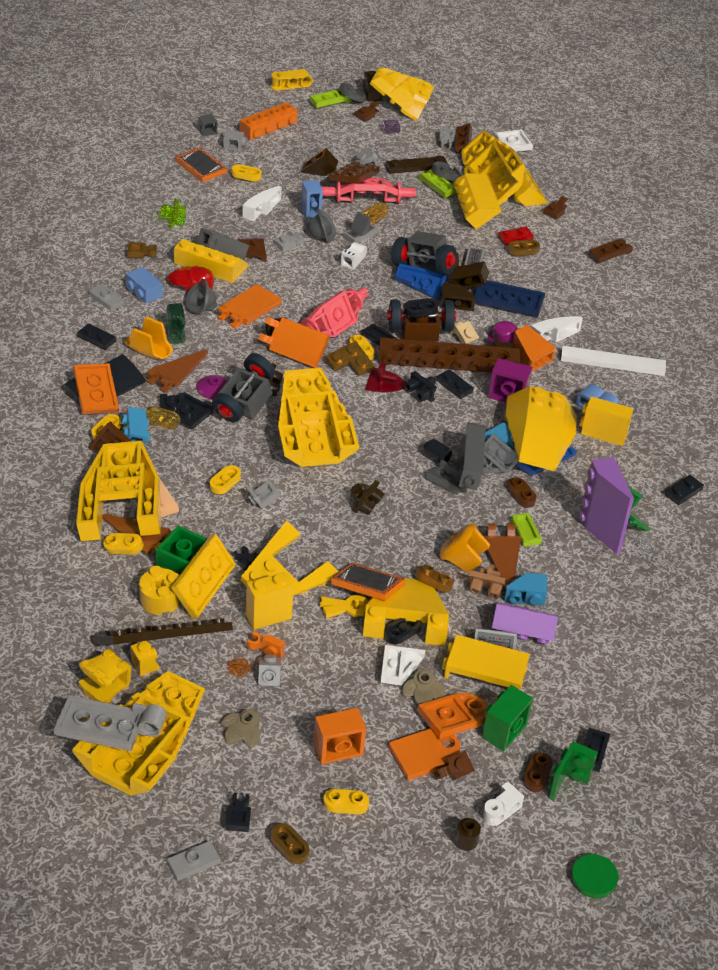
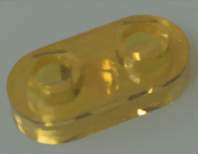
M375 203L364 212V215L371 218V224H375L388 214L389 207L385 203Z
M154 406L146 408V417L149 419L150 425L172 430L178 427L180 417L177 413Z

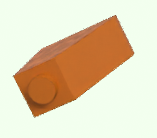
M525 325L514 332L512 345L514 348H520V361L523 365L533 367L532 372L553 361L556 347L531 327Z

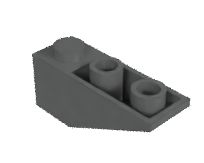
M205 228L200 229L196 244L233 255L244 261L249 245Z

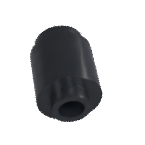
M436 439L428 440L424 445V454L438 463L441 460L448 462L452 456L450 448Z

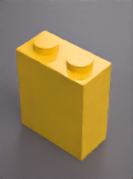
M591 396L589 402H585L582 413L585 414V417L582 416L579 427H582L581 434L623 446L628 435L634 408Z
M286 571L247 582L246 617L253 630L292 619L294 585Z

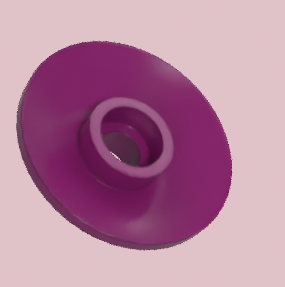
M220 375L205 376L197 382V392L205 398L214 399L229 379Z

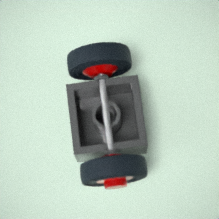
M417 231L409 238L399 237L395 240L391 250V260L395 266H399V264L408 265L410 262V266L437 271L443 275H450L456 266L457 251L454 246L447 245L445 235Z
M249 354L244 360L246 370L238 368L213 399L212 406L214 410L225 420L238 422L242 416L253 419L273 394L269 381L275 375V368L268 359L260 354Z

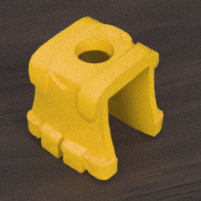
M111 649L105 650L103 654L95 658L85 659L79 663L80 669L88 677L78 681V684L83 693L88 698H91V700L107 701L110 704L114 696L121 690L126 689L131 682V665L119 658Z

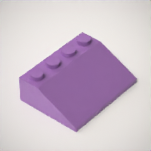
M614 457L591 460L590 468L587 471L588 479L584 484L585 492L581 498L582 506L578 512V517L590 533L616 554H619L634 497Z

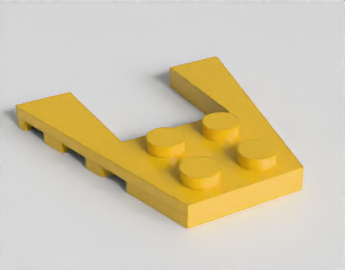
M286 521L241 576V581L247 586V582L286 571L294 585L293 596L306 593L317 586L326 585L339 571L327 561L298 582L274 558L276 554L300 538V533Z

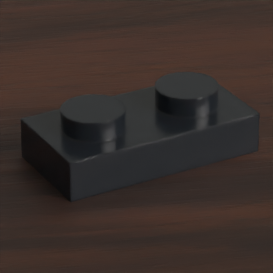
M89 323L77 332V337L103 350H106L116 342V336Z
M450 369L436 377L437 382L459 399L473 393L474 387Z
M688 475L667 489L665 496L679 506L703 490L704 484L693 476Z
M589 727L584 746L598 752L593 771L600 772L610 733Z

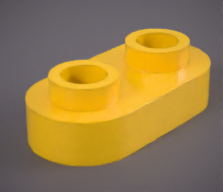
M241 164L232 166L231 174L235 178L252 182L259 181L262 178V171L258 168Z
M357 334L350 338L349 344L357 341L369 359L372 360L374 358L375 350L364 336Z
M115 414L104 416L92 428V439L95 440L104 426L110 421L120 429L121 418Z
M229 465L219 471L210 480L211 492L214 494H224L241 479L240 468Z
M112 533L106 536L103 541L106 551L111 554L135 555L144 546L138 534Z
M330 789L324 795L323 804L330 812L363 814L369 808V797L362 791Z

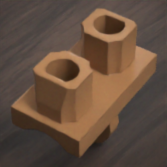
M489 564L488 569L481 568L480 572L470 570V592L480 594L482 587L489 588L488 596L499 599L502 591L505 592L506 578L500 577L501 572L494 571V564Z

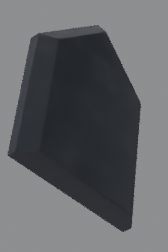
M185 392L170 396L160 394L162 414L190 429L195 428L211 415L214 410L212 406Z

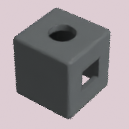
M212 114L199 116L198 129L203 136L217 134L218 122Z

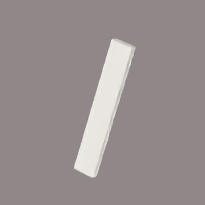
M562 346L561 361L665 376L666 360Z

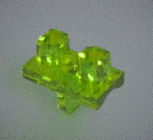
M174 198L173 207L168 204L161 206L160 214L164 218H169V228H174V225H184L186 221V216H184L186 207L179 205V199Z

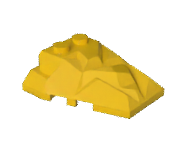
M383 67L377 69L370 82L383 96L388 95L393 105L396 102L402 107L400 111L415 121L420 116L434 89V86L429 82Z

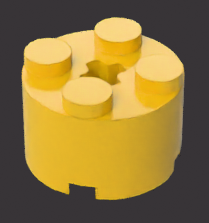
M153 566L144 573L139 580V597L143 609L155 615L175 611L181 601L171 587L180 575L160 566Z

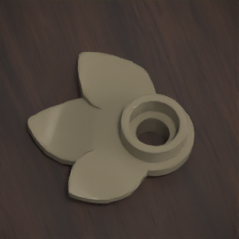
M427 669L418 670L414 678L408 680L403 686V696H414L417 705L432 701L433 699L446 697L444 686L436 681L434 674ZM421 677H427L428 681H423Z
M246 709L241 713H231L224 717L221 725L227 728L225 733L226 744L230 745L244 740L249 748H253L258 743L261 735L258 728L260 717L255 710ZM252 717L250 721H245V718Z

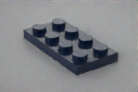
M487 280L485 285L477 287L474 296H476L475 304L538 317L545 298V292Z

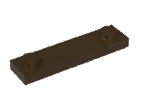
M438 155L414 159H393L386 161L385 166L389 174L427 171L431 170L433 163L437 161L447 163L444 156Z

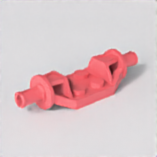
M368 178L359 184L348 182L340 184L337 181L335 187L321 186L323 196H335L337 203H340V200L353 201L354 190L357 193H366V191L382 193L383 191L384 201H396L398 204H400L401 197L415 198L416 188H402L400 182L394 185L383 178ZM389 192L396 196H387V193Z
M362 287L358 291L354 289L340 291L317 306L309 317L304 318L300 324L325 333L330 337H336L357 322L359 310L363 307V299L369 296V293H366L368 290Z

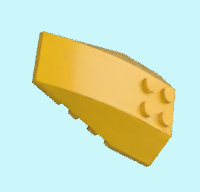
M485 130L461 150L463 164L465 165L464 172L487 174L499 205L506 202L522 186L525 168L522 160L512 147L501 142Z
M321 368L287 370L284 374L278 430L284 456L301 467L339 464L359 450L353 420L346 413V408L338 400L337 393L332 390L331 384Z
M532 386L507 396L505 421L508 422V430L512 433L511 440L515 443L514 449L518 462L555 472L576 435L577 415L566 396L559 392H550L541 387Z
M167 671L148 684L143 692H137L131 696V700L126 704L118 705L133 709L134 703L146 706L155 704L164 708L167 716L158 736L149 737L138 734L132 751L79 741L72 749V752L96 779L130 796L149 792L175 761L205 693V688ZM103 722L100 725L106 727L109 726L111 723Z

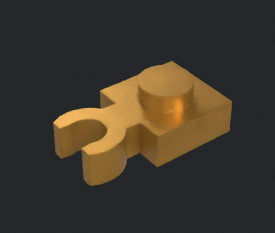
M129 242L128 257L144 258L145 255L156 257L157 245L145 246V243Z

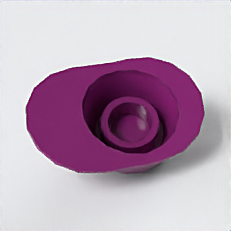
M500 321L488 333V339L493 343L494 333H497L498 342L512 343L513 334L518 328L512 322Z

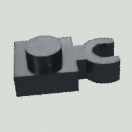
M242 546V554L235 550L233 556L237 561H240V567L246 571L258 554L256 552L250 554L249 549L246 546Z
M233 793V806H228L226 830L249 832L251 807H248L250 803L249 794L246 793L245 799L239 801L237 793Z

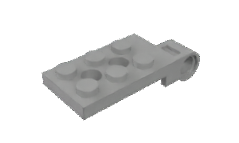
M69 695L54 727V735L132 751L138 734L149 737H156L160 734L167 712L164 708L155 704L146 706L134 703L132 709ZM82 717L89 718V720L85 722L78 721V719H81ZM103 722L111 723L109 726L106 727L100 725Z

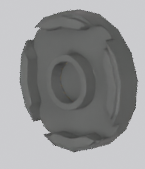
M345 82L341 83L339 90L349 98L358 102H365L367 96L359 88L355 89L351 84Z
M437 161L432 165V171L442 178L456 181L457 178L461 177L460 170L456 167L450 168L448 163Z

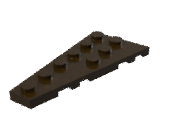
M224 618L212 619V623L206 624L205 620L192 621V625H186L185 622L174 623L173 627L167 628L166 625H148L140 628H125V630H106L105 634L90 636L92 644L114 645L233 630L232 622H225Z

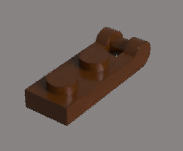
M471 123L456 127L455 150L457 154L461 153V150L471 142Z
M620 238L590 249L588 255L596 262L601 263L622 254H630L633 251V247L630 244H626V241Z

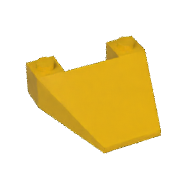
M405 578L404 586L388 599L383 601L372 598L366 605L363 637L383 639L386 619L397 620L405 618L406 621L416 622L421 620V623H427L425 644L446 646L449 613L435 588L421 580Z

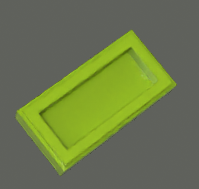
M529 513L511 515L510 521L515 524V531L517 536L521 537L523 547L542 543L541 536Z

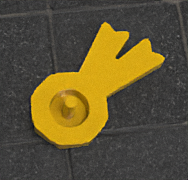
M353 595L346 600L321 597L320 607H323V613L326 614V618L344 612L352 615V617H363L369 601L361 595Z

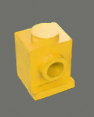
M142 641L130 646L131 663L140 677L160 669L156 662L158 658L157 652L154 647H151L149 642Z

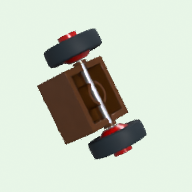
M390 300L389 310H387L389 328L392 331L400 330L402 321L404 339L439 341L440 319L443 331H453L454 321H456L457 316L453 300H444L441 312H438L437 309L436 314L421 317L407 316L404 312L405 303H403V308L401 309L400 300Z

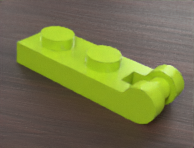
M339 89L310 96V102L316 108L344 101L346 103L352 101L351 98L343 94Z
M432 169L428 170L427 173L418 174L419 181L425 182L444 198L457 194L454 185L445 178L435 174Z

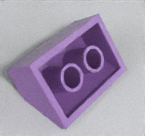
M498 602L492 628L498 631L517 633V638L528 640V636L537 638L536 642L548 644L549 641L554 640L558 615Z

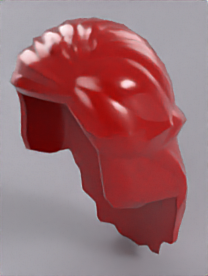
M198 265L176 269L168 276L169 283L183 286L187 292L195 284L199 283L201 279H206L211 289H213L214 275L211 270Z

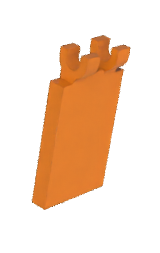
M256 284L218 307V311L221 314L217 318L224 321L230 316L234 320L230 323V326L236 329L242 323L248 325L280 305L282 298Z
M267 317L265 324L275 329L271 337L261 333L258 340L270 344L269 350L317 368L330 336L283 317L280 322Z

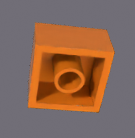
M359 708L345 709L315 717L313 744L321 765L364 755L366 726Z

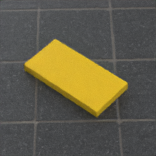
M217 534L209 536L171 587L193 619L199 617L236 566V563Z

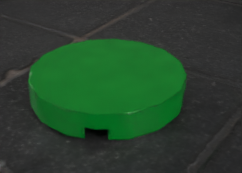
M587 854L580 857L574 863L571 879L573 885H576L579 892L584 896L592 899H602L615 891L619 875L615 865L606 857L598 854Z

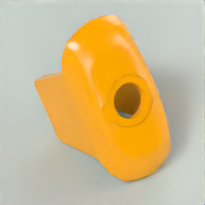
M150 317L144 318L142 331L134 328L131 335L124 342L134 351L157 360L169 357L173 351L172 345L167 341L164 324Z
M471 523L458 530L443 543L439 556L441 560H448L462 570L470 572V570L475 569L482 563L479 555L489 549L490 544L476 529L477 523Z

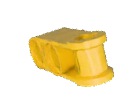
M306 69L273 72L271 74V89L276 91L309 87L313 82Z

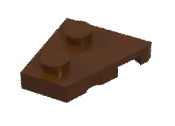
M236 239L249 245L246 258L252 259L257 257L261 258L262 262H267L264 239Z
M110 421L104 426L89 446V449L93 451L95 449L100 450L103 444L131 442V440Z

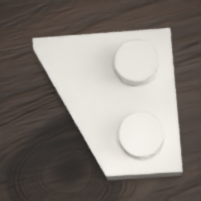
M385 645L381 683L402 685L424 659L425 650Z

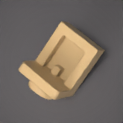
M470 321L456 323L453 331L450 332V335L456 334L462 344H470L479 339Z

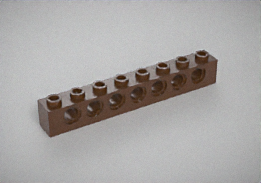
M380 337L378 364L492 373L498 358L520 364V348Z

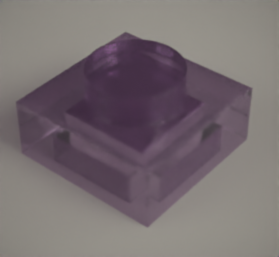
M398 119L383 120L385 133H400L401 127Z

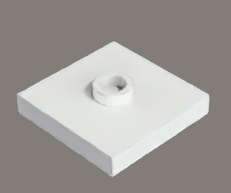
M522 129L494 133L495 138L512 147L516 152L532 150L533 148L532 143Z

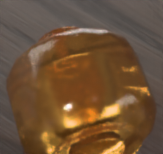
M235 658L229 663V672L232 676L245 677L247 672H251V664H249L246 658Z

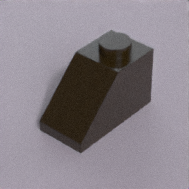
M325 148L305 162L301 172L326 176L337 169L338 160Z
M443 283L440 308H442L444 300H453L455 309L474 311L476 296L460 284Z

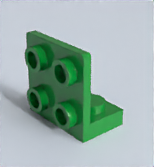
M572 741L569 749L565 747L560 757V765L556 763L551 773L553 778L548 786V789L551 790L549 799L554 800L567 775L577 782H583L588 785L598 752Z

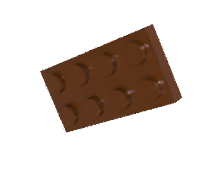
M353 161L351 164H346V166L330 173L329 180L359 184L378 174L380 166H375L374 163L362 165L360 162Z

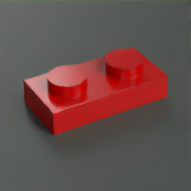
M527 226L498 232V238L504 245H509L512 241L533 240L534 238L533 233Z

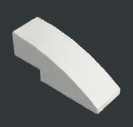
M282 187L270 188L247 200L243 204L242 218L255 221L261 213L267 215L281 200Z
M581 316L558 317L533 324L531 328L547 341L551 339L556 343L579 332L583 318Z

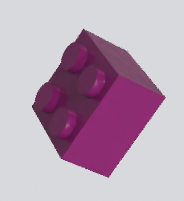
M498 358L492 371L488 398L506 403L507 396L529 387L533 367Z

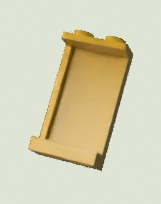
M456 635L454 643H449L447 650L449 658H444L442 670H445L444 678L446 679L449 678L450 672L505 687L513 685L521 690L530 654Z

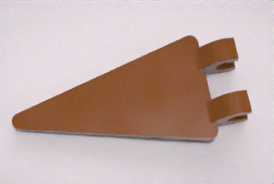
M202 350L152 367V369L147 371V375L150 378L146 382L153 385L161 378L160 383L164 385L160 387V390L166 393L173 385L179 386L206 357L208 351Z
M109 514L103 515V519L119 533L138 534L144 543L141 551L146 555L152 553L154 557H156L158 546L172 532L169 528L161 527V534L141 536L137 521Z
M514 523L506 524L505 536H496V525L487 524L486 536H483L490 544L487 552L495 565L496 571L501 572L500 577L506 578L505 585H509L515 579L521 537L515 536Z

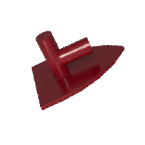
M380 363L379 368H374L371 371L365 390L380 393L400 391L405 389V381L397 374L387 371L386 365Z

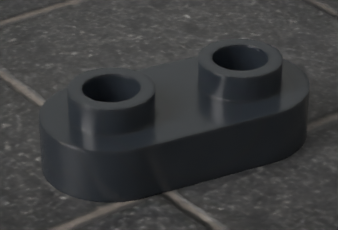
M431 298L409 300L405 303L404 312L409 317L434 315L437 312L438 303Z
M405 618L395 620L386 626L384 632L385 640L391 644L402 643L419 633L421 620L416 622L406 621Z

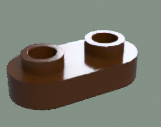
M516 477L508 481L507 490L520 506L530 508L535 505L537 496L523 479Z
M541 752L532 755L523 781L527 790L540 792L545 788L553 763L549 755Z

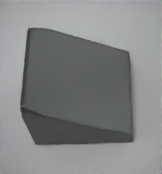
M357 212L350 229L360 236L365 235L370 231L371 218L361 212Z

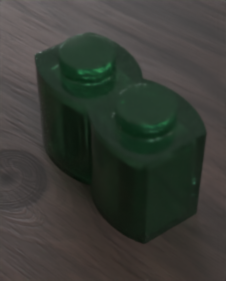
M181 303L168 304L166 308L168 341L170 344L184 343L186 336L183 306Z

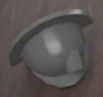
M316 209L317 215L308 223L306 233L312 239L321 240L325 238L327 243L332 242L336 235L333 220L323 210Z
M201 279L199 283L195 284L188 291L185 303L190 312L196 314L204 313L205 310H214L217 307L216 300L219 295L209 288L206 279Z

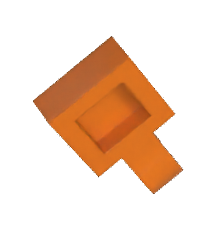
M253 632L252 639L255 641L247 640V647L249 649H262V653L266 655L273 654L281 657V659L285 654V641L269 634L263 637L261 634Z

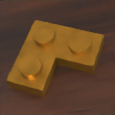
M357 341L326 355V360L334 371L351 365L357 375L362 376L374 370V364Z

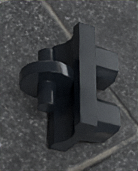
M416 371L411 372V378L405 382V390L409 393L416 390V397L420 402L425 400L433 402L435 401L434 393L437 388L435 386L436 379L432 376L425 378Z

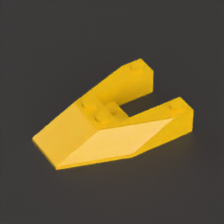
M142 441L103 444L80 484L76 524L81 541L101 540L104 501L138 498L137 522L140 535L161 534L160 480Z

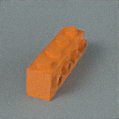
M285 102L240 119L239 132H244V136L249 140L255 139L296 123L298 110Z

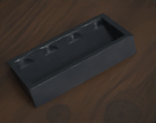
M124 354L104 363H110L117 397L146 382L137 367ZM74 378L64 383L65 394L80 406Z

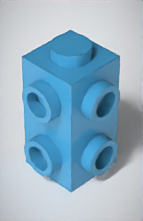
M128 407L120 419V424L123 425L122 432L131 441H142L143 444L148 443L150 432L147 430L149 419L146 417V410Z

